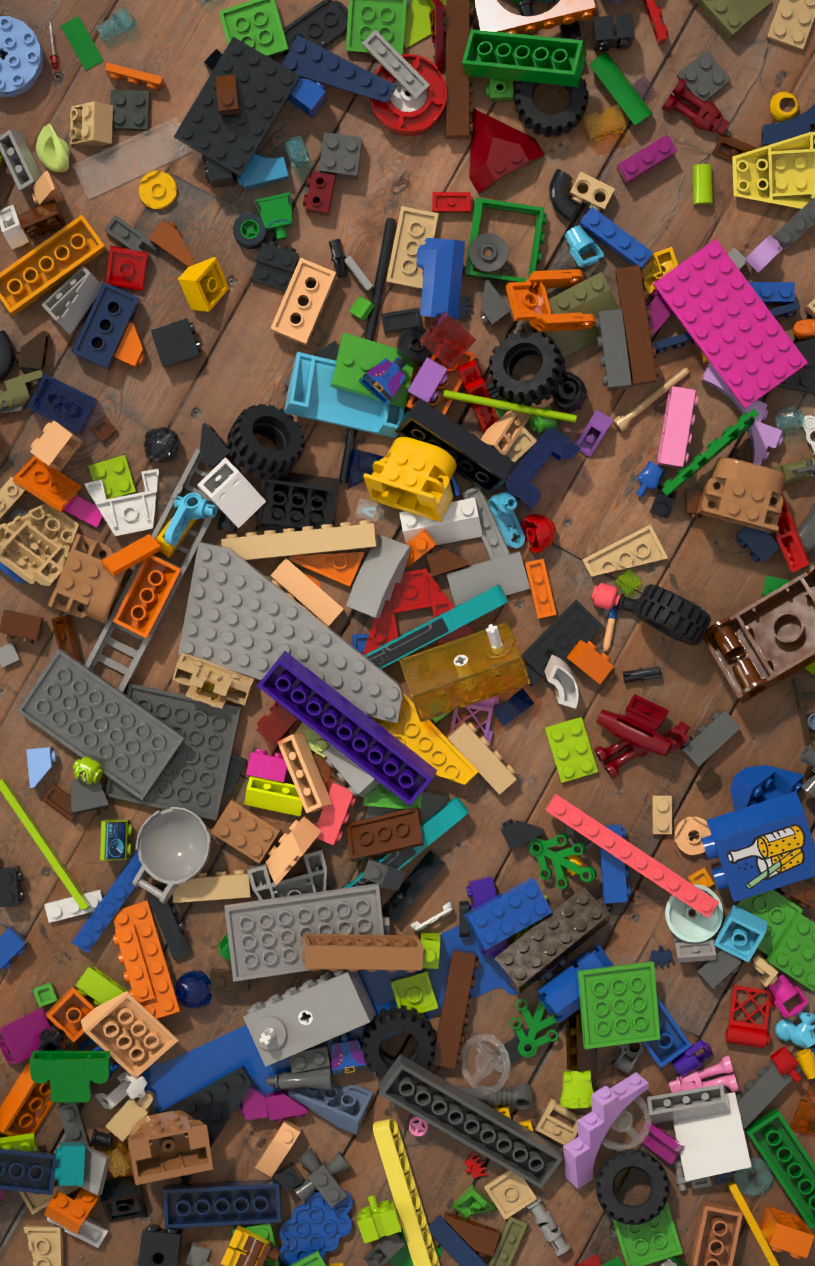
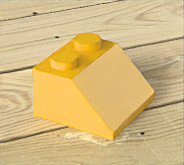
M217 257L188 267L178 278L191 310L209 312L229 289Z

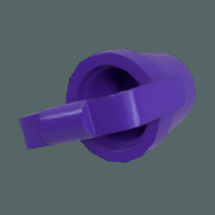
M700 1040L674 1058L671 1063L678 1073L684 1077L703 1066L702 1062L713 1054L712 1048L707 1042ZM700 1049L704 1050L703 1053H701L699 1056H696V1052H698Z

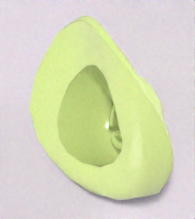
M47 124L43 127L37 139V155L43 165L49 170L57 173L66 172L69 168L70 148L66 141L56 135L52 126Z

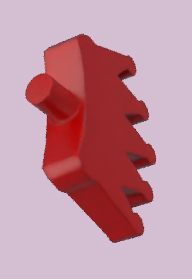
M473 1152L465 1160V1165L468 1167L465 1173L471 1172L473 1178L486 1176V1172L482 1173L486 1166L480 1167L485 1163L484 1160L477 1162L480 1156L473 1158L475 1156V1152Z

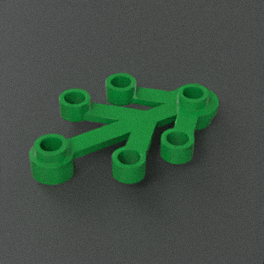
M559 834L556 838L546 841L539 837L532 839L528 844V850L538 859L541 868L539 875L542 879L546 880L552 876V870L548 868L545 856L552 861L557 876L556 886L560 889H564L569 885V880L565 877L562 866L579 874L581 880L586 883L596 879L597 872L595 868L591 866L583 868L565 858L570 855H581L584 853L585 847L582 843H576L573 847L554 852L549 847L555 845L564 846L568 842L567 835ZM559 837L564 838V843L559 841ZM535 844L539 845V851L535 849ZM576 846L581 848V852L576 851ZM544 870L548 872V877L544 876ZM588 872L590 874V878H586L584 873ZM561 879L565 881L564 886L560 884Z
M518 999L516 1001V1008L521 1011L529 1027L527 1037L521 1028V1020L519 1018H511L510 1026L515 1030L520 1040L518 1044L519 1053L523 1057H532L537 1052V1047L549 1041H556L558 1038V1033L552 1029L547 1031L546 1035L535 1039L536 1033L559 1022L554 1018L555 1013L541 1021L545 1007L540 1000L532 1018L527 1008L526 1000ZM520 1001L525 1002L524 1008L518 1007ZM514 1019H517L519 1021V1025L517 1027H514L512 1025V1021ZM550 1032L556 1034L554 1039L548 1037ZM526 1044L531 1045L530 1051L524 1050Z

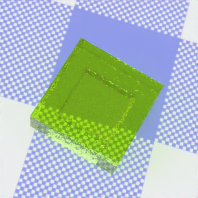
M628 568L615 580V583L628 595L641 581Z

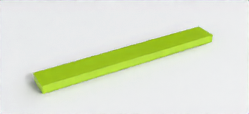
M1 779L0 791L80 909L86 910L92 905L6 779Z

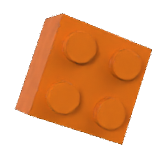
M73 985L47 1011L46 1017L58 1028L62 1029L68 1038L75 1042L84 1033L81 1020L96 1006Z

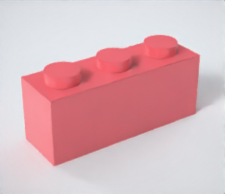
M333 782L329 791L332 804L323 808L316 825L321 830L316 839L334 845L335 841H340L343 833L340 830L342 823H347L350 813H347L349 805L353 806L357 797L348 787Z

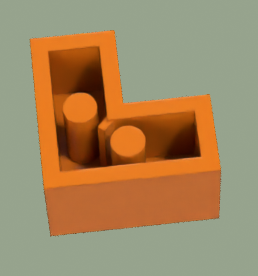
M82 1188L73 1200L57 1190L47 1205L44 1215L77 1235L96 1206L100 1195L97 1196Z

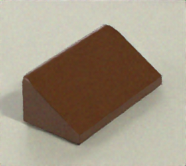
M722 134L712 154L732 162L733 156L755 150L756 147Z

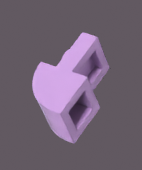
M769 235L745 260L759 273L783 248L776 239Z

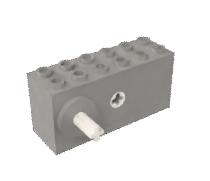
M339 969V971H335L333 974L327 972L321 975L315 982L313 979L308 980L298 989L296 986L286 990V993L282 994V996H279V994L273 995L264 1004L260 1001L251 1005V1008L247 1009V1013L243 1018L266 1067L370 1023L375 1017L376 1012L358 972Z

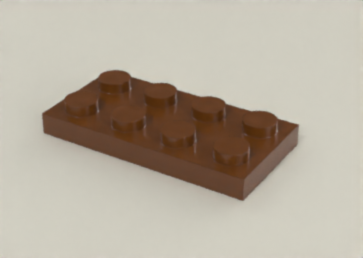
M418 807L346 824L349 857L352 862L424 845L421 812Z

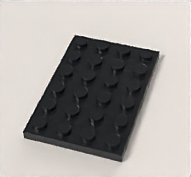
M233 37L178 128L174 138L232 173L242 177L301 77ZM236 74L240 114L221 116L218 109L216 77Z

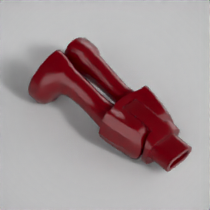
M681 78L672 93L698 108L699 111L696 112L672 94H670L661 109L666 112L670 110L678 111L692 120V126L707 132L711 131L712 133L715 131L722 135L730 122L723 118L724 115H721V111L711 100L705 102L687 89V81Z
M623 740L606 748L602 746L594 748L599 760L604 763L624 748L631 747L627 752L604 764V768L612 779L619 775V768L636 756L644 757L648 751H644Z

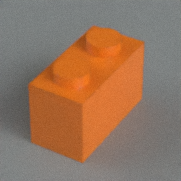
M580 640L566 658L595 682L601 684L614 668L609 663L611 659L603 652L601 654L597 653V647L590 641L585 643Z

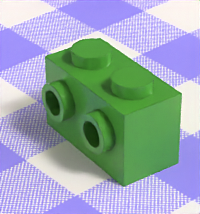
M489 78V84H486V96H490V102L513 101V80Z

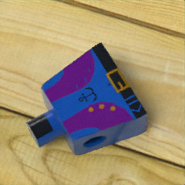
M397 357L393 362L385 358L365 373L359 382L386 406L393 399L406 377L401 372L406 363L400 357Z
M348 1031L339 1035V1040L332 1041V1076L368 1070V1063L364 1061L359 1037L350 1038V1032Z

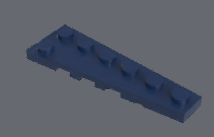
M299 35L296 36L282 63L284 67L300 75L302 78L324 83L331 87L340 88L386 104L389 103L397 88L395 84Z

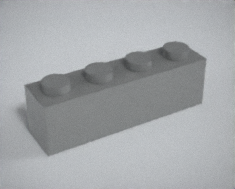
M723 1084L647 1097L649 1116L654 1123L730 1111L728 1094Z

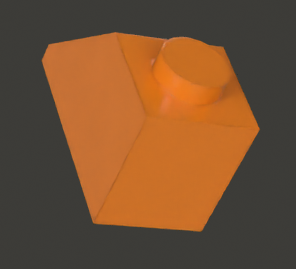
M129 322L114 358L138 368V365L143 364L146 355H144L145 350L136 326Z

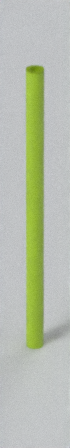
M444 390L443 393L444 398L575 423L577 415Z

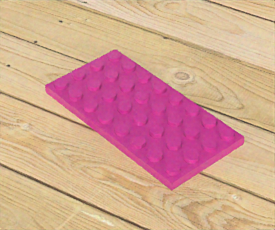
M717 239L653 283L654 288L744 409L808 364Z

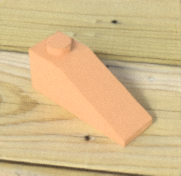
M48 171L44 172L32 187L34 190L32 197L36 205H42L54 199L56 202L64 200L57 182Z
M509 410L487 429L481 440L491 445L501 454L506 455L528 422L531 414Z
M288 1119L284 1120L255 1168L272 1177L299 1136L301 1127Z

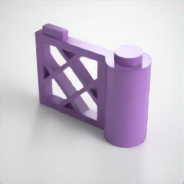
M459 683L449 734L456 726L473 716L478 723L475 727L477 729L480 727L484 732V737L491 743L493 731L489 730L493 707L498 705L500 694L496 693L497 689L476 686L471 691H465L461 683ZM458 706L466 707L471 714L461 719L457 714ZM480 710L488 711L487 719L481 723L474 715Z

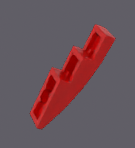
M475 360L457 367L466 394L490 398ZM470 403L484 435L487 429L499 420L495 407Z
M781 493L783 505L777 524L779 529L776 531V539L791 572L810 565L791 511L783 493Z

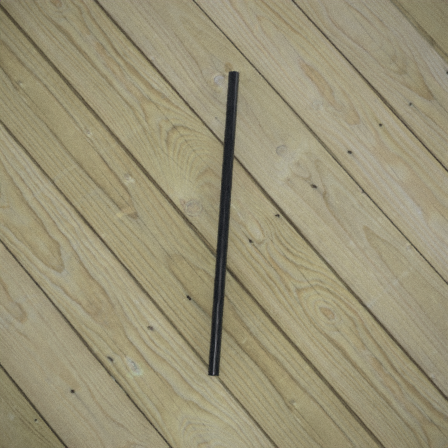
M386 218L371 300L375 306L368 316L364 339L374 341L396 222L393 218ZM348 428L339 474L340 482L348 484L357 430Z

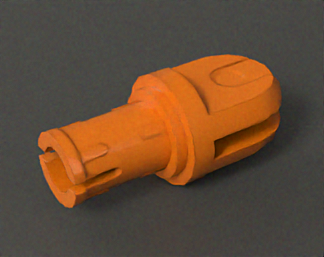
M815 319L797 321L793 326L794 336L798 339L815 338Z

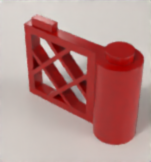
M733 985L725 1035L726 1043L763 1049L766 1045H769L770 1034L767 1033L770 1006L774 1007L775 999L771 995V991ZM737 990H743L749 996L741 1004L736 998ZM759 993L767 994L766 1002L761 1006L753 998ZM749 1000H752L757 1007L751 1014H748L743 1008V1005ZM741 1008L747 1017L741 1021L733 1020L734 1012ZM760 1011L764 1016L763 1025L755 1024L751 1016Z

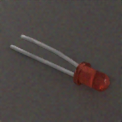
M50 22L49 28L53 55L49 56V59H51V67L53 69H57L59 67V56L55 55L54 53L52 27Z

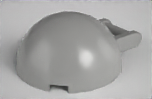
M170 807V809L157 811L147 818L137 835L135 850L138 851L139 861L142 866L132 884L136 887L140 886L158 897L161 903H167L177 885L191 880L198 875L209 859L211 838L203 821L192 811L179 807ZM147 873L154 879L168 884L164 892L144 880Z

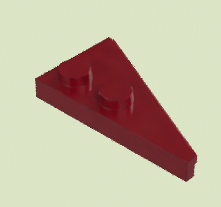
M430 0L433 5V10H430L429 19L432 43H435L434 64L438 67V70H443V36L446 35L443 17L446 16V8L440 0Z

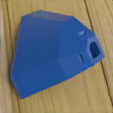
M768 765L746 767L734 776L730 788L734 811L794 791L798 794L802 790L801 785L805 776Z

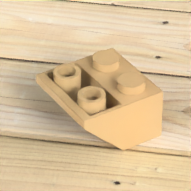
M94 101L71 106L70 145L103 146L112 144L113 105Z

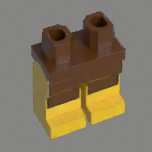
M238 1225L221 1264L225 1266H269L264 1263L265 1259L268 1258L276 1262L280 1250L272 1246V1241L266 1240Z

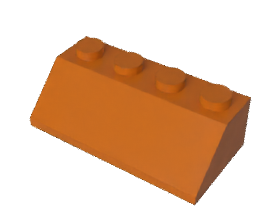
M155 555L144 559L113 622L147 639L182 569Z
M30 1060L0 1107V1131L9 1136L36 1134L55 1103L51 1101L50 1080L46 1083L38 1084L31 1079Z

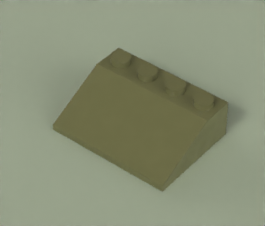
M694 0L729 40L773 2V0Z
M602 272L548 299L551 314L582 313L593 314L595 318H598L600 311L619 309ZM595 326L587 330L544 332L546 336H550L564 358L597 342V337H600V330H596Z

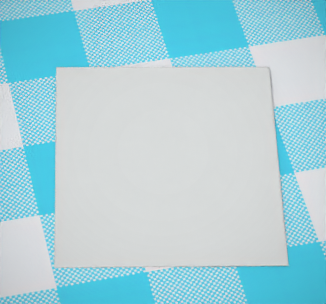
M735 1092L728 1093L730 1111L673 1120L676 1138L685 1145L680 1153L685 1181L751 1167Z

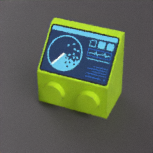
M105 819L101 821L100 860H126L128 855H131L132 844L129 843V836H132V824H129V820Z

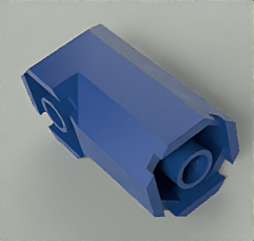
M426 238V243L418 248L416 262L418 268H421L424 272L422 273L423 286L420 316L458 319L465 241Z
M600 945L593 946L594 951L592 952L589 949L583 952L571 962L572 966L568 965L535 990L537 994H541L538 998L550 1015L554 1013L557 1015L555 1018L557 1022L561 1023L580 1009L577 970L614 966Z

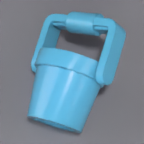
M580 225L573 227L564 235L570 247V254L578 266H591L598 263L604 256L596 241L590 238ZM592 248L597 256H592L583 261L581 255Z

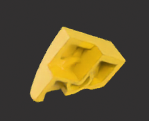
M672 247L653 253L652 260L645 267V281L642 284L644 289L647 290V295L651 294L655 289L653 283L678 266Z

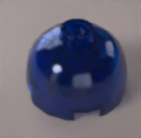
M192 970L186 972L177 980L175 994L182 1006L189 1009H199L206 1007L210 1003L212 993L209 994L208 984H211L203 971Z

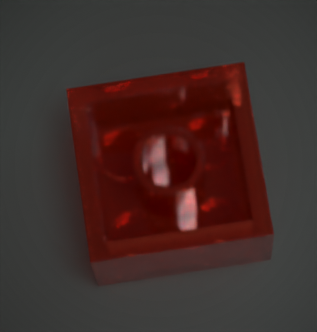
M443 312L418 341L445 366L451 369L476 339L448 313Z
M278 702L269 709L272 713L268 717L265 715L257 723L259 727L256 730L273 746L298 720L296 716Z

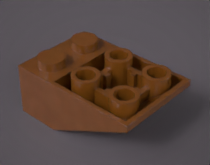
M55 199L19 214L21 229L31 239L34 238L35 240L44 237L48 231L56 232L61 230L62 226L66 224Z

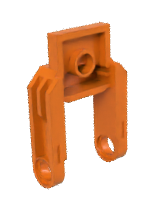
M582 270L533 271L526 282L508 283L506 290L514 320L529 321V324L539 332L587 330L594 327L596 320L593 314H551L545 288L573 287L585 281Z

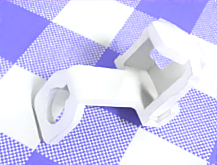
M124 1071L117 1077L120 1084L108 1095L104 1093L95 1094L104 1108L113 1109L127 1095L131 1099H142L146 1095L145 1087L147 1081L143 1076L135 1078L127 1071Z

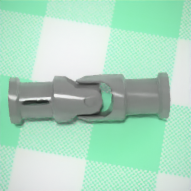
M538 1197L537 1200L526 1207L533 1213L536 1224L543 1232L547 1242L552 1244L555 1254L560 1256L568 1251L571 1246L565 1242L561 1235L562 1231L557 1226L551 1213L546 1211L541 1202V1197Z

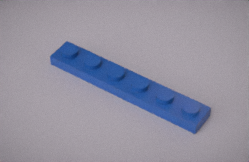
M137 850L71 941L86 953L90 951L135 888L132 882L142 866Z

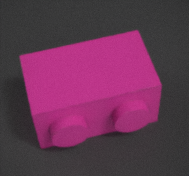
M256 749L255 752L252 751L250 753L246 775L285 782L288 767L281 753L275 752L273 756L268 755L266 750Z

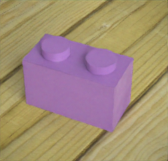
M427 357L408 389V394L427 403L430 401L434 402L439 393L436 391L439 384L444 385L449 376L446 374L447 368Z

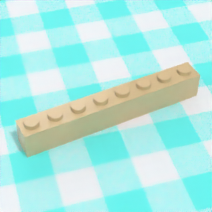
M371 520L359 521V525H352V522L340 523V527L326 524L321 525V529L307 526L302 527V531L288 528L283 529V533L269 530L264 531V535L250 532L245 533V537H238V534L226 535V539H221L223 547L231 548L246 561L378 547L376 524L371 523Z

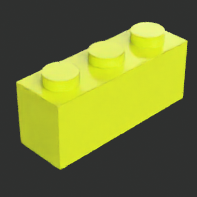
M255 776L249 777L244 805L301 817L303 804L295 785Z

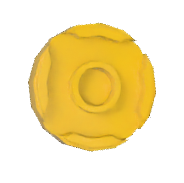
M153 171L147 173L142 178L139 185V195L147 207L154 210H162L168 208L174 202L177 196V186L169 174Z

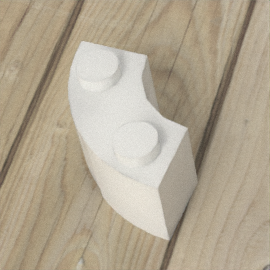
M551 655L544 671L547 681L555 685V695L559 704L576 709L579 692L570 667L563 660Z

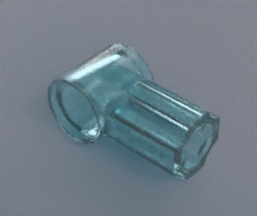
M123 6L116 10L111 18L97 26L96 29L106 43L119 33L131 30L136 26L137 22L128 8Z

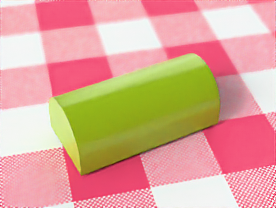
M693 165V205H712V165Z

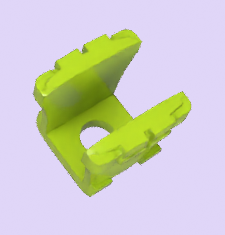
M563 1070L561 1107L570 1109L592 1107L591 1094L594 1092L590 1070L581 1072Z

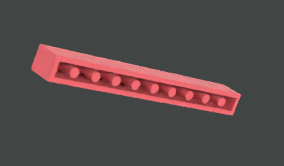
M556 793L546 806L545 810L707 918L711 916L719 902Z

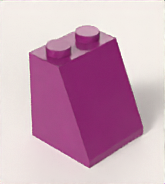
M42 1008L0 1026V1049L8 1065L18 1064L30 1058L32 1051H39L37 1049L40 1040L39 1035L44 1029L50 1028L48 1023L50 1019L46 1017L47 1012L43 1011Z

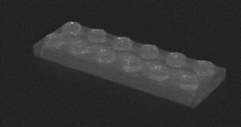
M177 117L171 118L73 164L72 166L88 200L91 201L193 153L190 147L174 138L180 127Z

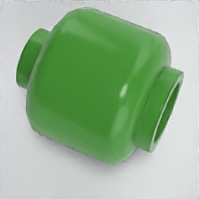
M546 406V407H542V408H541V409H547V410H552V411H554V410H553L551 407H549V406ZM537 415L529 417L531 428L540 434L555 430L557 422H559L557 419Z

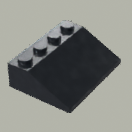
M288 472L286 476L275 480L270 478L268 480H261L260 495L266 502L258 509L256 530H276V533H283V529L288 528L302 531V527L307 526L321 529V525L333 524L334 527L340 479Z

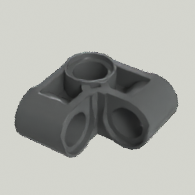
M638 1042L639 1048L637 1050H631L629 1044L617 1045L620 1050L615 1055L611 1064L628 1075L643 1051L642 1042Z

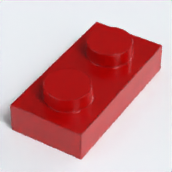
M432 192V212L471 213V192Z

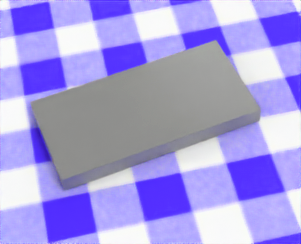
M520 551L446 573L455 606L498 584L501 585L506 596L530 589Z

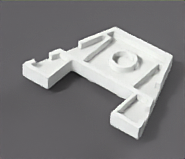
M159 469L141 472L145 492L106 499L102 480L84 484L115 537L153 529Z

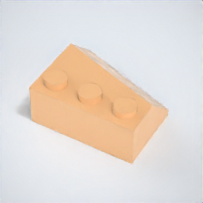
M305 817L300 821L295 820L289 827L291 830L289 835L284 833L278 841L280 843L279 847L277 848L274 845L268 853L270 858L265 863L276 885L321 833V830Z

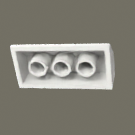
M475 498L451 502L441 522L406 511L399 513L406 544L425 529L437 545L483 536Z

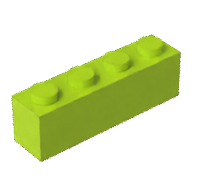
M92 964L75 985L82 995L91 996L94 999L93 1002L98 1006L128 991Z

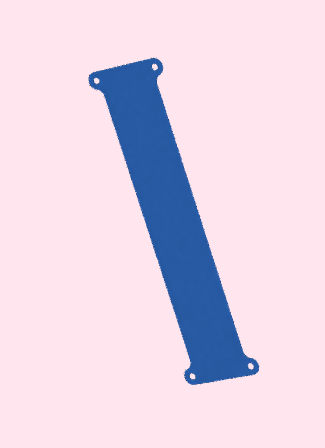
M459 925L440 934L438 970L422 969L416 970L414 973L406 972L405 970H397V972H387L386 970L369 972L362 970L358 972L377 1016L379 1015V1010L383 1008L386 1011L390 1010V1006L393 1005L398 1008L391 986L392 980L427 970L439 1008L424 1012L423 1014L426 1016V1020L440 1015L453 948L476 952V958H479L477 970L473 969L472 976L475 977L474 988H470L469 991L472 999L496 988H502L512 995L519 994V992L510 986V981L495 965L494 958L496 956L486 958L484 954L480 953L479 944L470 927L469 937H459ZM366 1024L349 1031L350 1038L359 1037L361 1045ZM244 1025L168 1062L158 1063L155 1061L150 1065L148 1071H144L139 1076H143L147 1081L145 1090L154 1093L155 1098L152 1101L155 1112L158 1113L243 1065L254 1081L252 1084L265 1094L281 1089L276 1088L275 1085L267 1086V1076H275L276 1072L278 1074L286 1071L290 1072L292 1069L289 1057L265 1067L247 1025ZM404 1031L391 1032L387 1034L382 1039V1041L389 1039ZM339 1036L334 1037V1038H332V1039H329V1040H327V1041H325V1042L320 1043V1044L328 1043V1049H329L331 1064H332V1041L339 1040ZM242 1100L240 1101L239 1105L235 1110L240 1108V1104H243Z

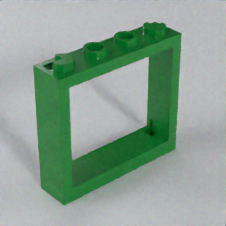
M476 198L464 277L504 283L526 282V278L473 271L474 265L470 260L469 249L472 241L479 233L482 208L537 216L528 274L529 278L533 271H538L535 270L536 263H540L542 252L538 251L539 244H543L544 233L541 232L542 225H546L547 220L544 208Z

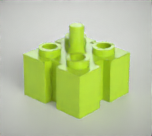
M375 1195L369 1196L370 1206L360 1209L361 1212H358L357 1218L364 1244L383 1236L401 1232L402 1229L395 1202L384 1200L379 1203L378 1207Z

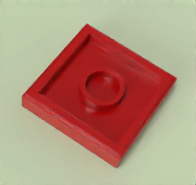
M110 246L105 283L116 287L144 291L149 252Z

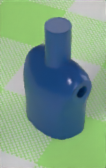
M648 461L646 467L637 478L641 486L636 494L643 497L648 488L655 490L666 470Z

